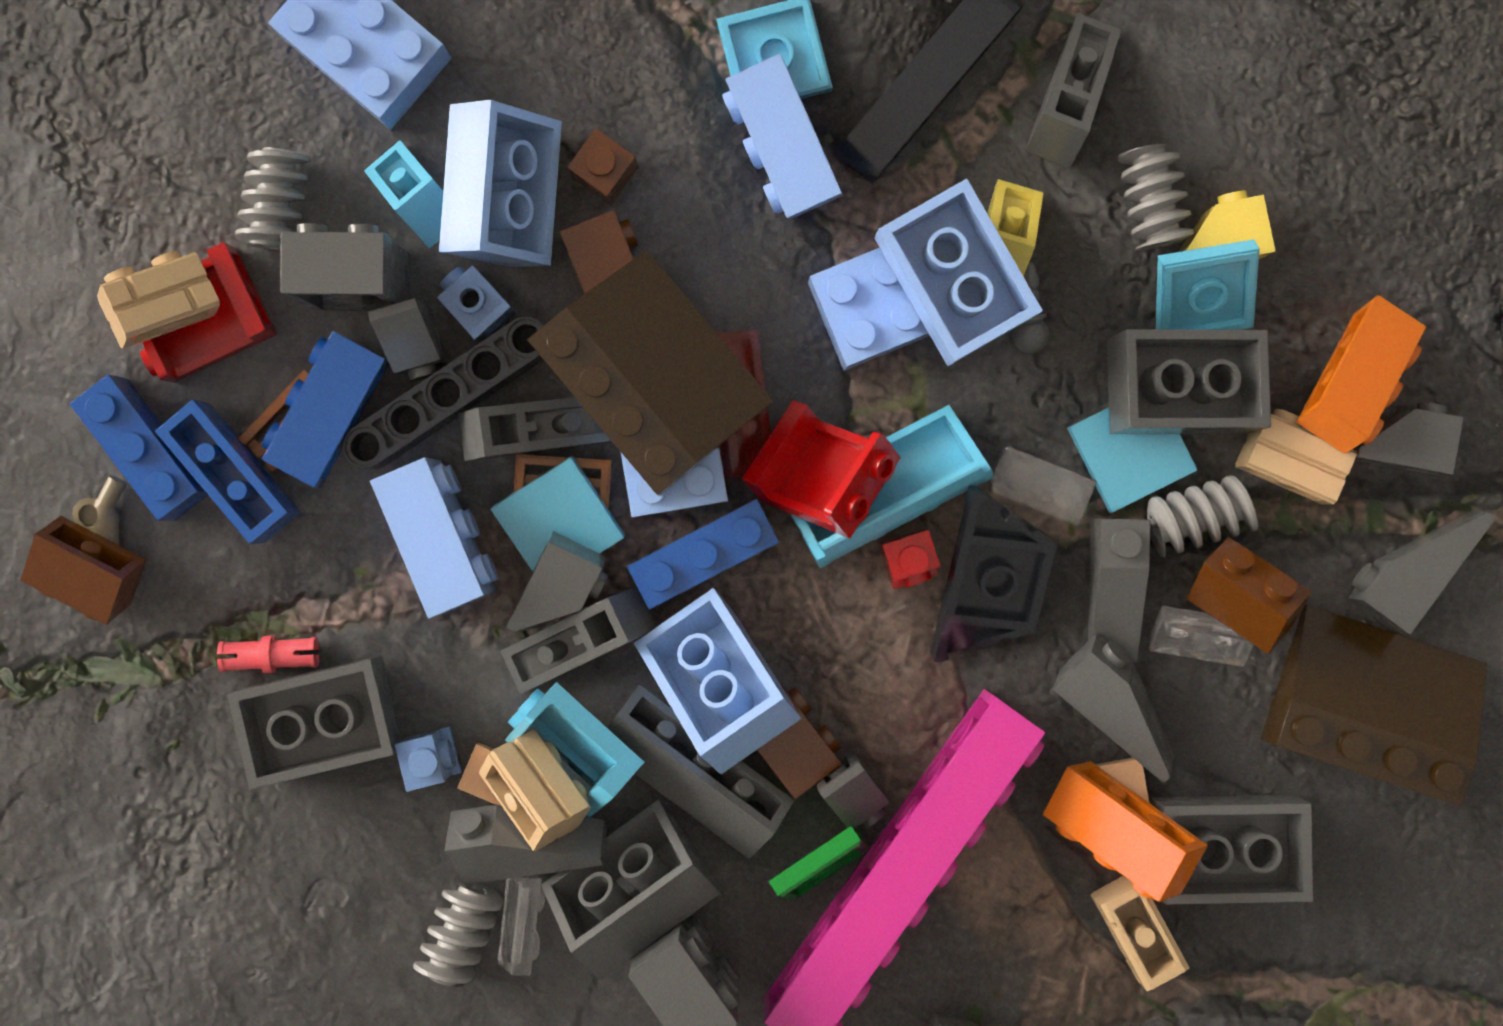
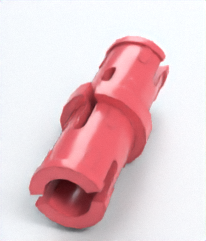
M262 636L260 641H220L217 647V654H237L238 656L237 658L217 659V664L220 672L262 669L263 673H275L277 668H318L320 655H300V652L320 650V644L317 637L276 640L275 636Z

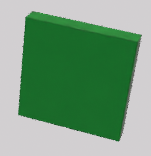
M850 826L771 879L769 883L777 896L795 901L868 852L870 846L863 835Z

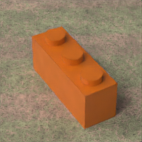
M1377 295L1353 314L1296 423L1343 454H1346L1361 443L1365 445L1370 444L1380 433L1384 425V421L1380 419L1382 412L1395 401L1403 388V383L1399 381L1403 371L1409 369L1421 353L1422 347L1418 345V342L1427 326L1381 296Z
M1092 761L1067 767L1042 814L1056 824V830L1062 836L1071 841L1081 843L1094 853L1093 857L1099 864L1110 870L1118 871L1133 882V888L1140 895L1151 900H1157L1158 902L1182 893L1208 847L1206 843Z

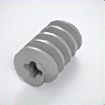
M1166 144L1147 145L1123 152L1117 156L1121 164L1133 165L1122 172V181L1137 184L1127 190L1124 197L1127 201L1140 203L1130 209L1127 214L1130 220L1143 222L1132 229L1131 236L1134 239L1146 240L1147 242L1137 247L1134 251L1150 250L1177 244L1195 234L1194 229L1179 227L1178 222L1189 217L1191 210L1176 208L1175 203L1187 197L1188 192L1172 188V184L1184 178L1185 175L1184 172L1169 170L1168 165L1179 160L1181 153L1166 151Z
M264 147L262 150L249 152L247 155V161L259 169L246 171L244 174V180L256 187V189L242 191L241 199L253 206V208L240 210L238 218L250 225V227L237 229L234 236L249 246L280 252L281 232H296L287 227L286 222L302 218V214L290 208L289 204L290 202L305 200V195L293 189L292 185L293 183L308 181V176L296 170L295 166L296 164L311 162V157L290 150Z
M1231 475L1224 477L1221 480V484L1212 480L1206 482L1202 490L1199 487L1190 486L1185 490L1184 496L1180 492L1173 491L1167 495L1166 501L1158 496L1152 497L1147 506V520H1150V537L1156 551L1163 558L1166 556L1165 543L1170 542L1179 554L1184 551L1185 537H1189L1193 545L1199 548L1203 545L1202 532L1207 531L1212 541L1217 543L1221 540V527L1223 526L1226 527L1233 538L1239 536L1240 521H1244L1250 532H1255L1258 529V519L1253 501L1243 484L1235 476Z
M455 876L453 880L459 885V889H444L442 892V896L452 903L451 908L437 907L434 912L445 921L444 926L430 925L427 930L430 935L438 939L437 944L422 943L420 950L431 958L430 962L415 961L413 968L423 976L439 984L462 987L464 984L471 982L476 972L472 965L478 964L483 956L479 947L486 946L490 938L485 929L494 927L497 918L492 911L500 910L504 900L496 890L484 884L474 883L465 885L461 877Z

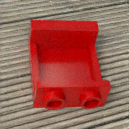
M222 242L207 249L209 257L201 260L207 273V278L210 280L219 298L220 306L215 316L142 342L145 349L140 351V355L145 367L152 376L158 375L160 380L175 383L277 335L237 248Z
M792 400L742 480L763 503L850 539L859 524L867 517L870 506L885 482L894 474L896 465L901 457L883 434L873 432L869 438L820 421L808 405Z

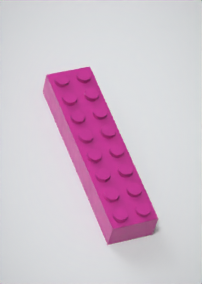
M983 689L871 845L869 851L866 852L763 996L765 1024L768 1026H843V1023L839 1020L850 1005L856 1009L864 1001L872 986L868 980L877 967L886 968L896 956L900 948V943L897 940L907 926L911 928L916 927L926 914L929 903L925 900L935 886L943 888L952 878L958 867V863L954 860L963 847L966 845L971 848L980 839L987 826L983 819L994 805L1000 808L1008 800L1015 788V783L1011 780L1021 766L1024 765L1028 768L1038 758L1044 747V743L1040 741L1045 734L1043 730Z

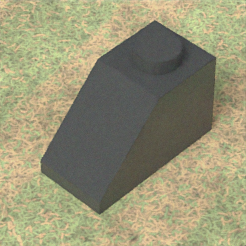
M409 299L367 312L370 323L394 374L401 377L408 375L409 381L414 382L428 378L437 372L436 367L448 364L433 311L418 299Z
M1418 402L1416 409L1399 411L1384 421L1380 433L1370 444L1365 445L1361 443L1353 448V450L1357 451L1355 461L1434 476L1453 475L1464 417L1446 414L1448 407L1445 405Z
M553 531L511 614L507 628L518 631L581 611L588 597L596 601L608 577V574L601 571L605 556Z
M851 750L840 758L841 765L817 782L816 785L823 799L847 828L850 826L856 828L859 825L864 830L878 822L885 815L883 807L888 805L889 801L854 750Z

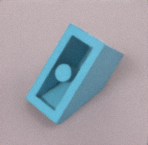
M399 140L365 169L364 172L396 213L430 249L440 240L443 189Z

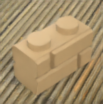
M177 250L170 251L151 261L152 267L138 272H134L131 266L123 267L104 277L106 283L100 284L97 297L122 349L215 316L220 306L219 298L210 280L207 278V273L197 253L193 252L181 256Z
M1275 409L1273 414H1271L1270 428L1248 433L1247 440L1241 449L1235 467L1319 504H1335L1346 482L1345 478L1355 461L1357 451L1352 449L1343 454L1307 429L1300 427L1296 423L1299 416L1285 410Z
M534 729L517 737L513 742L509 741L493 749L487 755L479 771L482 779L533 851H537L552 843L556 838L559 839L574 831L581 825L591 808L588 804L587 792L584 786L578 780H571L561 766L560 755L556 747L548 741L544 742Z
M1122 876L1094 891L1091 897L1120 951L1127 959L1126 962L1135 978L1146 991L1153 990L1186 972L1189 966L1154 901L1140 895L1133 888V882Z

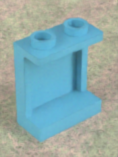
M557 682L546 694L537 688L508 721L514 729L505 739L506 742H513L517 737L523 735L526 730L534 729L545 742L552 743L558 752L593 784L586 795L588 797V804L591 806L586 815L588 818L612 800L644 763L641 758Z

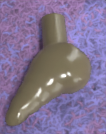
M109 475L97 498L86 497L79 500L73 507L72 516L74 522L119 545L120 521L115 506L127 483L116 476Z

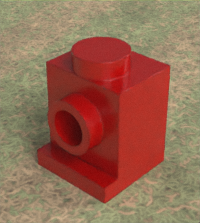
M922 529L878 544L893 589L902 586H913L939 575L937 568L941 567L928 529Z

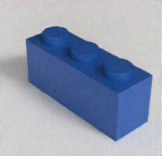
M332 331L328 339L321 337L314 346L308 362L313 364L305 382L300 379L295 382L285 401V405L290 407L282 424L278 422L272 424L261 447L267 449L262 458L263 461L314 488H322L342 452V442L345 435L356 426L389 366V362L386 359Z
M107 374L69 403L157 521H176L209 496L157 435L155 430L162 423L127 378Z
M192 399L155 430L157 435L249 544L266 543L301 513L210 403Z
M756 499L628 565L627 568L648 609H651L779 543Z

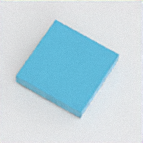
M788 0L716 19L730 76L780 53L801 99L832 91L833 87L810 0Z
M1255 240L1159 255L1157 261L1155 329L1243 330L1254 328L1260 250Z
M1109 407L1067 428L1109 513H1113L1197 471L1180 434H1110Z
M573 455L496 503L490 509L532 572L553 531L597 553L603 552L625 537L624 532Z

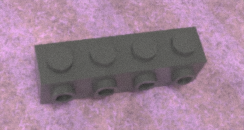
M640 684L607 726L617 738L644 761L642 766L635 772L638 777L748 859L775 834L794 802L791 797L743 761L738 762L723 774L717 772L699 755L673 709Z

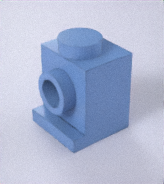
M473 265L467 271L461 266L455 268L440 283L444 291L437 298L468 331L473 339L479 343L491 336L516 313ZM469 291H476L479 294L478 304L472 308L465 307L463 296Z
M451 726L405 737L394 744L406 792L443 783L452 775L463 772Z

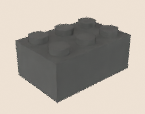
M314 223L297 224V232H281L280 294L316 311H372L411 299V254L398 245L397 241L388 237L387 233L379 232V227L376 225L350 224L348 225V232H328L327 225Z
M1126 329L1107 338L1110 434H1248L1271 427L1268 330Z
M382 655L242 688L227 694L249 790L396 754L394 744L402 740Z
M1295 795L1151 797V805L1208 845L1182 893L1163 900L1166 905L1313 902L1311 803Z
M659 800L606 837L603 866L560 871L541 884L570 953L600 980L721 894L686 829Z
M697 915L693 918L687 917L636 954L632 959L628 977L663 1026L738 1025V1005L740 1004L738 998L740 987L737 980L740 979V975L725 954L718 958L709 944V941L713 938L706 925Z

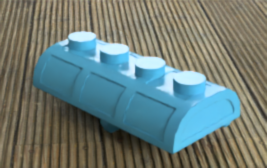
M950 405L886 437L901 459L896 465L894 474L885 482L870 506L867 517L859 524L850 539L791 514L820 569L873 540H877L897 527L968 491L969 486H978L994 478L991 467Z

